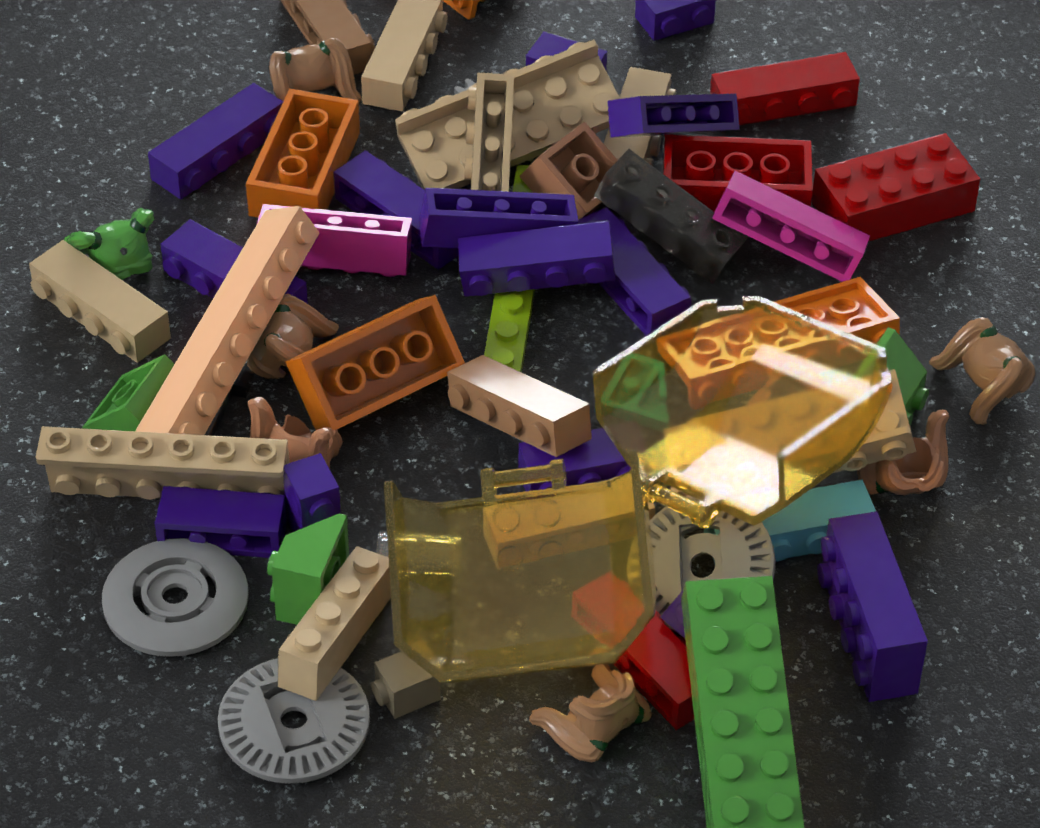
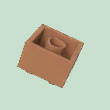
M585 121L538 156L519 176L533 193L574 195L578 219L594 212L632 178Z

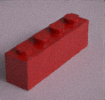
M841 52L715 73L711 76L710 94H737L739 125L856 106L860 78L847 53Z
M612 571L573 594L572 621L622 674L627 672L631 675L634 686L677 730L694 720L686 640L681 636H676L665 625L659 612L655 609H650L639 598L635 588L628 582L624 583Z

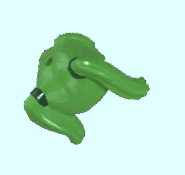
M138 208L132 213L130 220H114L99 226L91 232H72L69 236L65 237L64 241L83 254H88L90 259L121 280L133 274L146 273L153 268L151 261L153 255L149 251L146 233L154 221V213L150 209ZM121 248H125L127 250V253L125 255L121 254Z

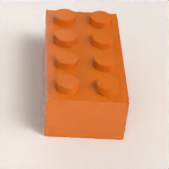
M295 89L288 90L246 182L249 216L259 218L263 204L289 207L300 206L301 208L321 210L328 209L335 193L334 171L348 162L360 134L359 100Z
M432 295L408 303L287 360L285 363L315 430L322 428L337 430L446 377L448 371L464 364L465 361L437 297Z

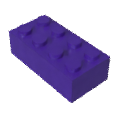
M878 512L829 519L827 534L821 538L823 563L817 566L818 580L822 588L828 589L830 595L829 609L833 620H839L842 627V646L845 653L851 652L854 660L853 675L857 686H863L869 702L918 694L928 640Z

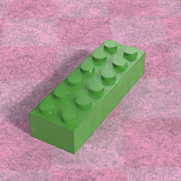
M772 576L686 581L681 604L707 828H804Z

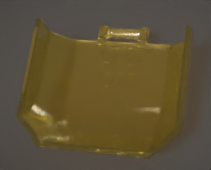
M760 296L743 297V305L717 307V299L699 301L593 371L596 419L627 464L647 475L638 485V497L649 503L658 502L689 517L692 524L702 529H707L721 511L755 526L787 507L843 466L862 447L877 425L892 390L891 372H888L887 354L884 347ZM669 485L701 501L697 503L666 487Z
M638 449L629 450L630 471L611 481L566 486L567 478L564 459L550 460V465L496 472L494 468L481 469L482 497L434 503L404 498L393 481L384 482L394 645L441 684L616 663L655 616L656 611L655 571L645 468ZM552 481V488L497 495V488Z

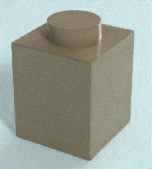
M421 643L374 662L375 681L371 682L373 695L380 706L386 704L394 719L441 700L440 673Z

